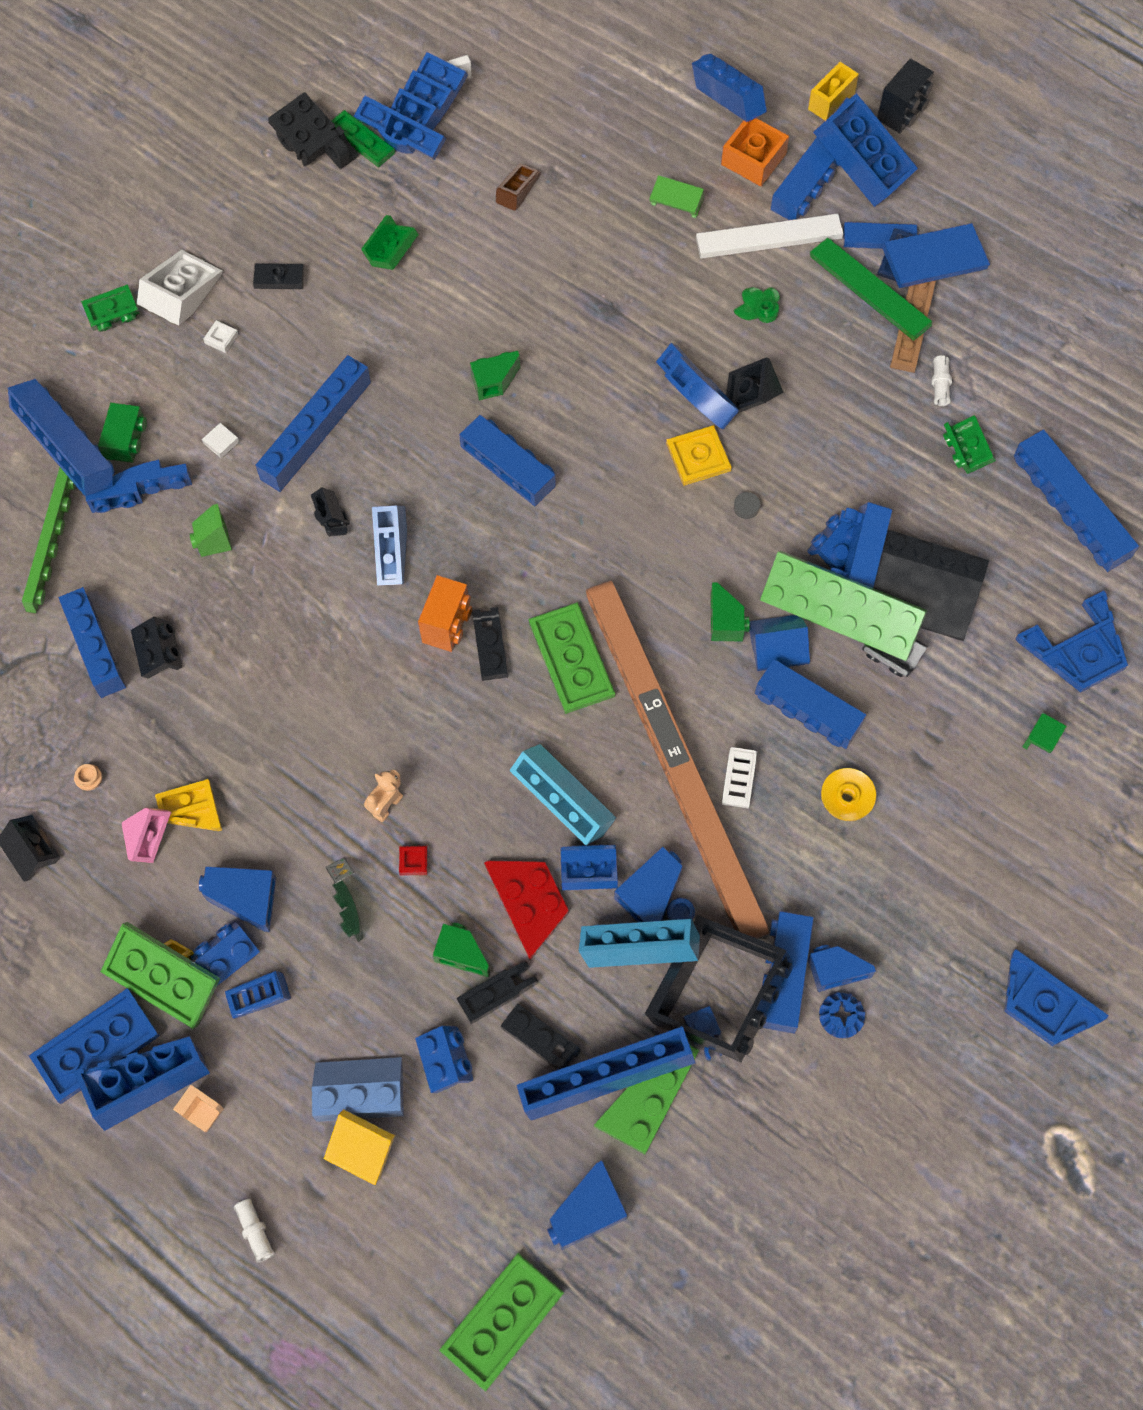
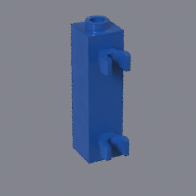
M867 502L860 506L858 511L852 508H846L845 511L842 510L839 521L855 524L844 570L831 568L830 571L873 588L892 509Z

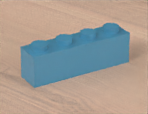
M691 919L581 926L579 953L589 968L698 961L700 935Z

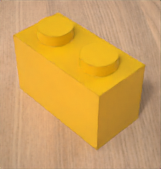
M839 62L811 90L808 110L826 121L838 110L846 98H850L855 93L859 73Z

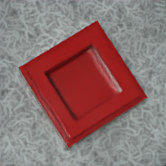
M399 846V875H427V846Z

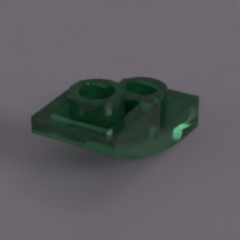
M341 880L332 885L336 893L332 897L343 910L339 913L343 921L339 925L348 938L354 936L360 942L363 939L360 916L347 886Z

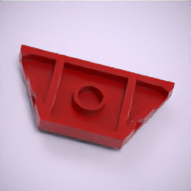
M486 861L484 866L528 959H532L545 940H548L558 924H561L566 918L569 910L545 862Z

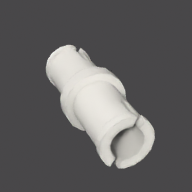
M940 355L933 359L934 376L932 377V385L934 386V403L938 404V406H946L951 401L950 385L952 384V377L949 375V358Z
M251 1199L239 1202L233 1209L236 1211L242 1225L243 1238L248 1239L256 1262L265 1261L275 1254L264 1232L266 1226L264 1222H260Z

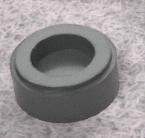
M744 492L735 498L734 512L737 516L743 519H751L758 514L760 501L755 494Z

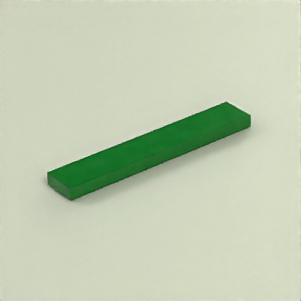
M828 237L810 251V257L913 341L932 326V321Z

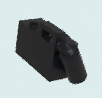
M321 487L311 494L316 520L321 526L325 527L329 537L347 535V525L350 522L346 511L339 506L334 491Z

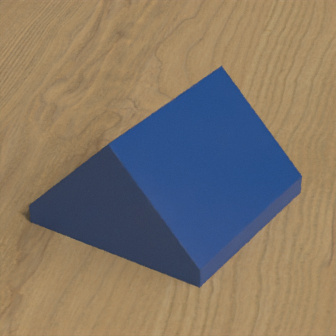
M790 615L749 621V633L757 671L767 670L774 659L787 667L810 664L808 627L801 617Z

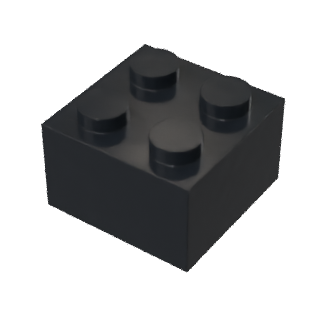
M910 58L884 87L877 119L899 134L906 126L910 127L919 111L923 112L929 103L928 94L934 85L932 83L934 71Z

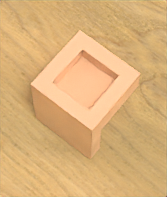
M190 1085L173 1110L204 1132H208L224 1108Z

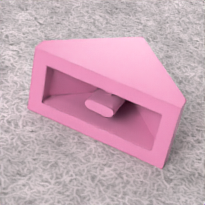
M144 808L122 822L127 856L130 861L154 862L171 814L170 811Z

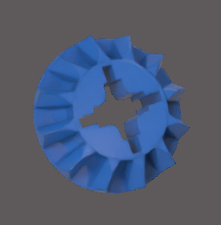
M838 992L828 996L823 1001L819 1010V1019L822 1027L830 1035L837 1038H849L856 1035L863 1027L866 1012L862 1007L861 1001H858L852 994ZM841 1004L845 1012L854 1013L846 1018L845 1026H843L840 1017L831 1016L834 1013H838Z

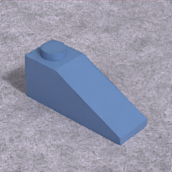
M405 506L372 507L377 585L404 584L407 539Z

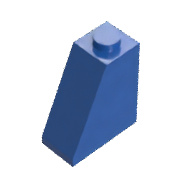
M662 847L614 891V899L636 922L662 921L681 876V859L673 851L668 852Z
M205 867V874L201 875L199 879V892H202L206 901L263 932H270L277 879L273 871Z
M602 1161L594 1165L549 1219L552 1227L547 1228V1231L554 1246L560 1244L561 1249L564 1250L627 1220V1214Z

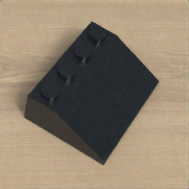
M887 530L873 588L926 609L927 613L921 625L922 629L964 641L989 560Z

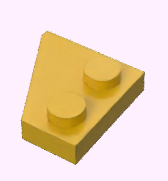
M209 779L155 794L158 809L171 812L168 824L213 831L222 830Z

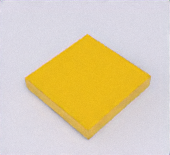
M714 425L666 439L667 448L683 486L731 472V464Z
M343 1109L338 1115L324 1159L376 1185L382 1174L395 1135Z

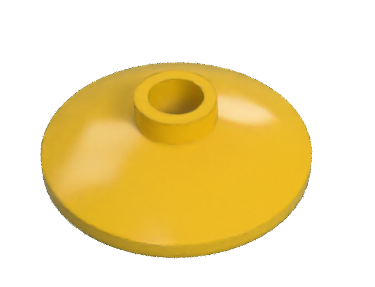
M843 768L832 772L825 779L821 788V799L824 807L832 816L844 821H856L867 816L873 809L876 801V790L873 782L866 774L856 769ZM848 794L852 797V800L845 801L842 796Z

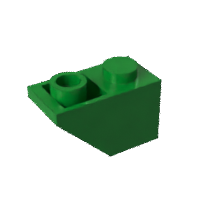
M519 351L504 352L498 356L480 358L470 362L471 377L479 401L504 394L520 369Z

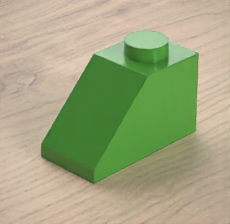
M212 505L192 522L194 533L189 534L193 549L198 548L201 557L232 550L228 529L219 505Z

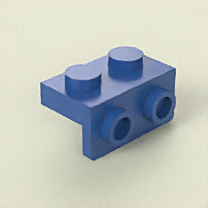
M834 514L827 520V527L823 532H820L812 539V545L807 552L810 555L818 554L830 568L841 570L846 562L855 524L839 521L840 514Z
M615 845L567 846L560 848L562 890L618 888Z
M236 922L232 925L227 923L216 932L217 936L209 943L204 941L193 950L194 954L190 957L193 962L220 978L218 985L260 952Z
M440 1026L415 1038L431 1093H439L459 1083H469L474 1080L472 1065L467 1058L463 1045L464 1038L457 1026Z

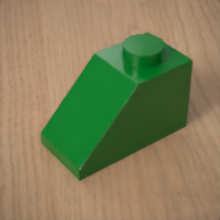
M712 582L710 593L711 641L743 642L744 632H749V616H744V606L718 582Z
M454 922L451 925L443 924L433 953L434 962L489 977V965L471 932L467 930V927Z

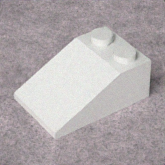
M180 250L140 279L137 304L167 319L171 323L180 325L193 315L221 277L222 270Z

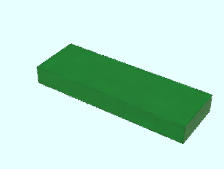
M343 110L331 120L336 126L335 129L339 126L344 131L345 137L351 146L378 168L395 154V149L346 110Z

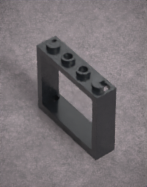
M697 915L693 923L700 935L698 960L710 938H713L774 963L738 1034L731 1045L669 1018L698 961L671 963L645 1014L654 1025L668 1031L683 1027L688 1040L742 1062L745 1055H748L753 1048V1039L758 1029H762L765 1025L767 1012L771 1004L777 1001L782 982L790 976L793 961L787 950Z

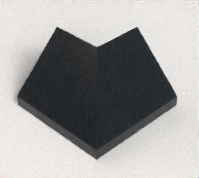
M767 357L729 372L726 396L739 409L738 413L764 404L784 393L772 363Z

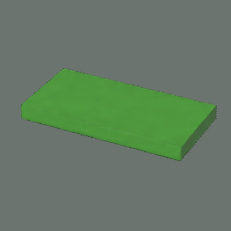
M578 602L528 619L565 714L615 697L614 689Z
M129 922L122 923L100 971L192 1029L198 1027L220 980L218 976Z
M517 1253L439 1351L486 1392L559 1301L564 1292Z

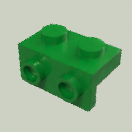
M386 215L361 250L372 267L393 270L419 234L413 227L396 225L390 215Z
M128 284L81 301L93 331L97 329L99 332L109 330L113 327V323L119 321L123 324L136 319L135 315L140 314Z
M975 415L953 426L949 422L944 424L947 432L943 433L948 447L953 446L956 452L952 457L958 469L963 467L965 472L970 474L996 461Z

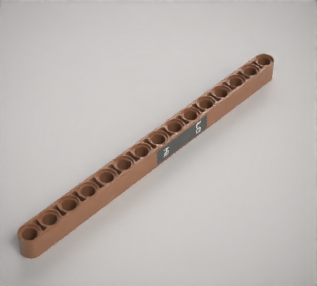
M609 580L586 589V595L733 929L757 939L768 935L769 931L763 914L613 582Z

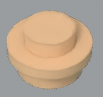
M84 764L76 770L74 781L80 789L90 791L100 785L102 773L97 766Z

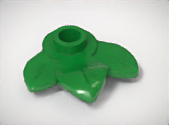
M750 287L742 291L744 304L733 310L736 316L744 320L758 318L763 323H770L776 320L780 311L778 305L780 295L776 289L769 287L761 291L759 288Z

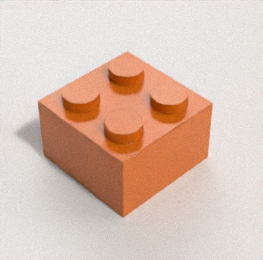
M757 118L749 122L743 121L723 146L721 165L762 186L786 156L789 135Z
M436 576L418 620L422 643L449 652L453 651L455 644L459 645L463 636V629H461L464 621H469L472 613V607L470 606L471 596L468 595L467 584Z

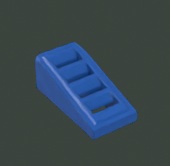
M278 971L225 991L233 1019L291 999L285 976ZM271 983H273V985H274V988H275V991H276V995L274 994L273 987H272V984H271ZM264 986V990L267 996L266 999H263L262 992L260 989V987ZM250 990L253 991V995L256 1003L252 1004L251 997L249 994ZM238 994H242L245 1004L244 1008L240 1006Z

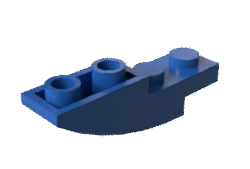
M670 343L656 361L666 373L664 376L701 413L719 428L724 429L738 413L739 409L711 378L703 375L676 344Z
M155 460L131 467L114 475L112 487L85 497L92 513H105L111 509L131 508L136 504L143 503L142 494H156L162 490L181 489L187 485H192V480L186 463L162 468L160 461Z

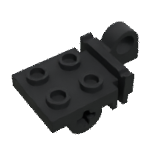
M305 92L268 118V123L276 131L277 138L282 146L288 151L293 150L297 154V159H302L304 167L324 153L329 156L340 170L359 157V153L347 141L344 131L339 126L335 129L336 126Z

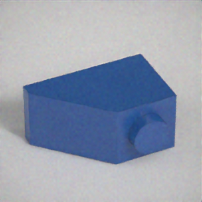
M829 945L813 949L814 953H811L808 958L818 992L872 978L876 972L874 965L839 946L830 948Z

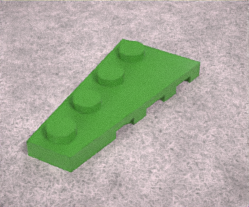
M690 1046L695 1060L699 1050ZM692 1065L629 1086L594 1124V1127L645 1155Z

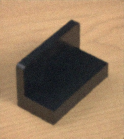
M33 815L9 820L0 834V847L24 882L29 881L38 868L56 864L60 858V855Z

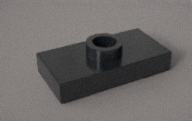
M255 263L254 289H303V264Z

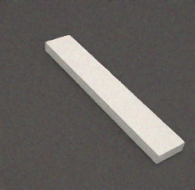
M832 214L697 233L696 242L700 259L821 242L827 237L830 240L842 239L843 231L839 215Z

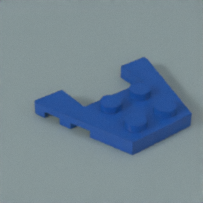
M1105 591L1084 600L1082 603L1083 608L1095 625L1066 641L1052 646L1038 624L1018 634L1016 637V641L1080 693L1125 670L1128 666L1119 634H1116L1114 628V618L1112 611H1109L1107 605L1108 598Z

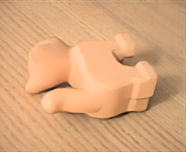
M396 770L375 774L378 785L364 802V807L373 814L374 818L381 822H384L389 816L387 810L390 805L398 804L403 798L398 789L401 785L400 774Z

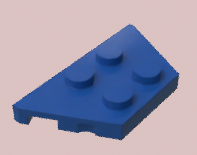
M1017 949L1011 954L1004 1012L1051 1046L1057 1045L1103 1022L1109 1016Z

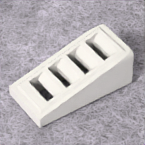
M735 747L730 748L722 805L749 809L757 751ZM734 760H735V761L748 762L749 764H747V763H741V762H734ZM732 769L747 771L748 775L732 773ZM731 781H738L747 784L746 786H741L730 783ZM729 791L745 793V797L729 795Z

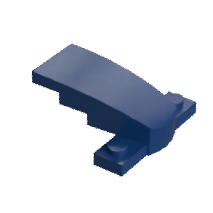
M426 52L417 71L412 70L404 89L399 88L391 108L365 95L354 117L360 122L378 130L384 140L395 151L413 154L416 150L436 160L446 138L433 130L454 101L468 77V73Z

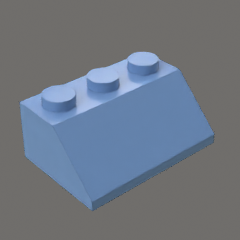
M402 1057L315 1063L312 1082L313 1118L317 1122L337 1121L338 1115L343 1109L362 1119L404 1116Z

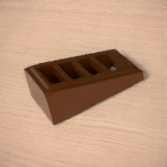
M519 163L496 188V203L516 211L539 178L540 171Z

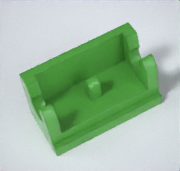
M658 175L649 200L651 205L656 206L657 203L690 212L693 218H697L704 201V189Z

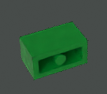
M110 402L98 448L105 459L134 462L135 455L139 454L141 449V433L145 432L147 427V418L144 417L140 406Z

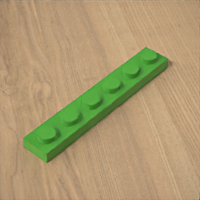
M60 467L22 598L26 612L37 613L38 606L44 602L45 590L43 588L45 581L48 582L51 578L52 567L50 563L52 558L57 556V538L64 531L63 516L65 512H69L71 505L70 491L76 487Z

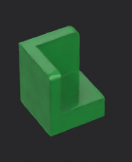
M1042 713L1022 747L1027 750L1032 743L1051 753L1067 726Z

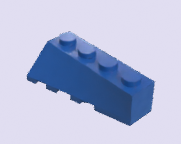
M190 1036L155 1046L148 1052L126 1055L127 1058L114 1062L107 1060L97 1063V1067L86 1070L84 1068L73 1070L93 1119L104 1131L210 1074L200 1050Z

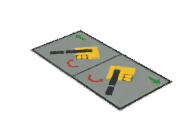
M345 857L325 867L334 883L354 874Z

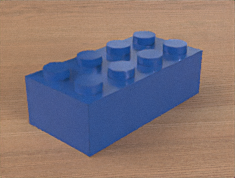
M857 93L813 132L874 207L887 198L918 169Z

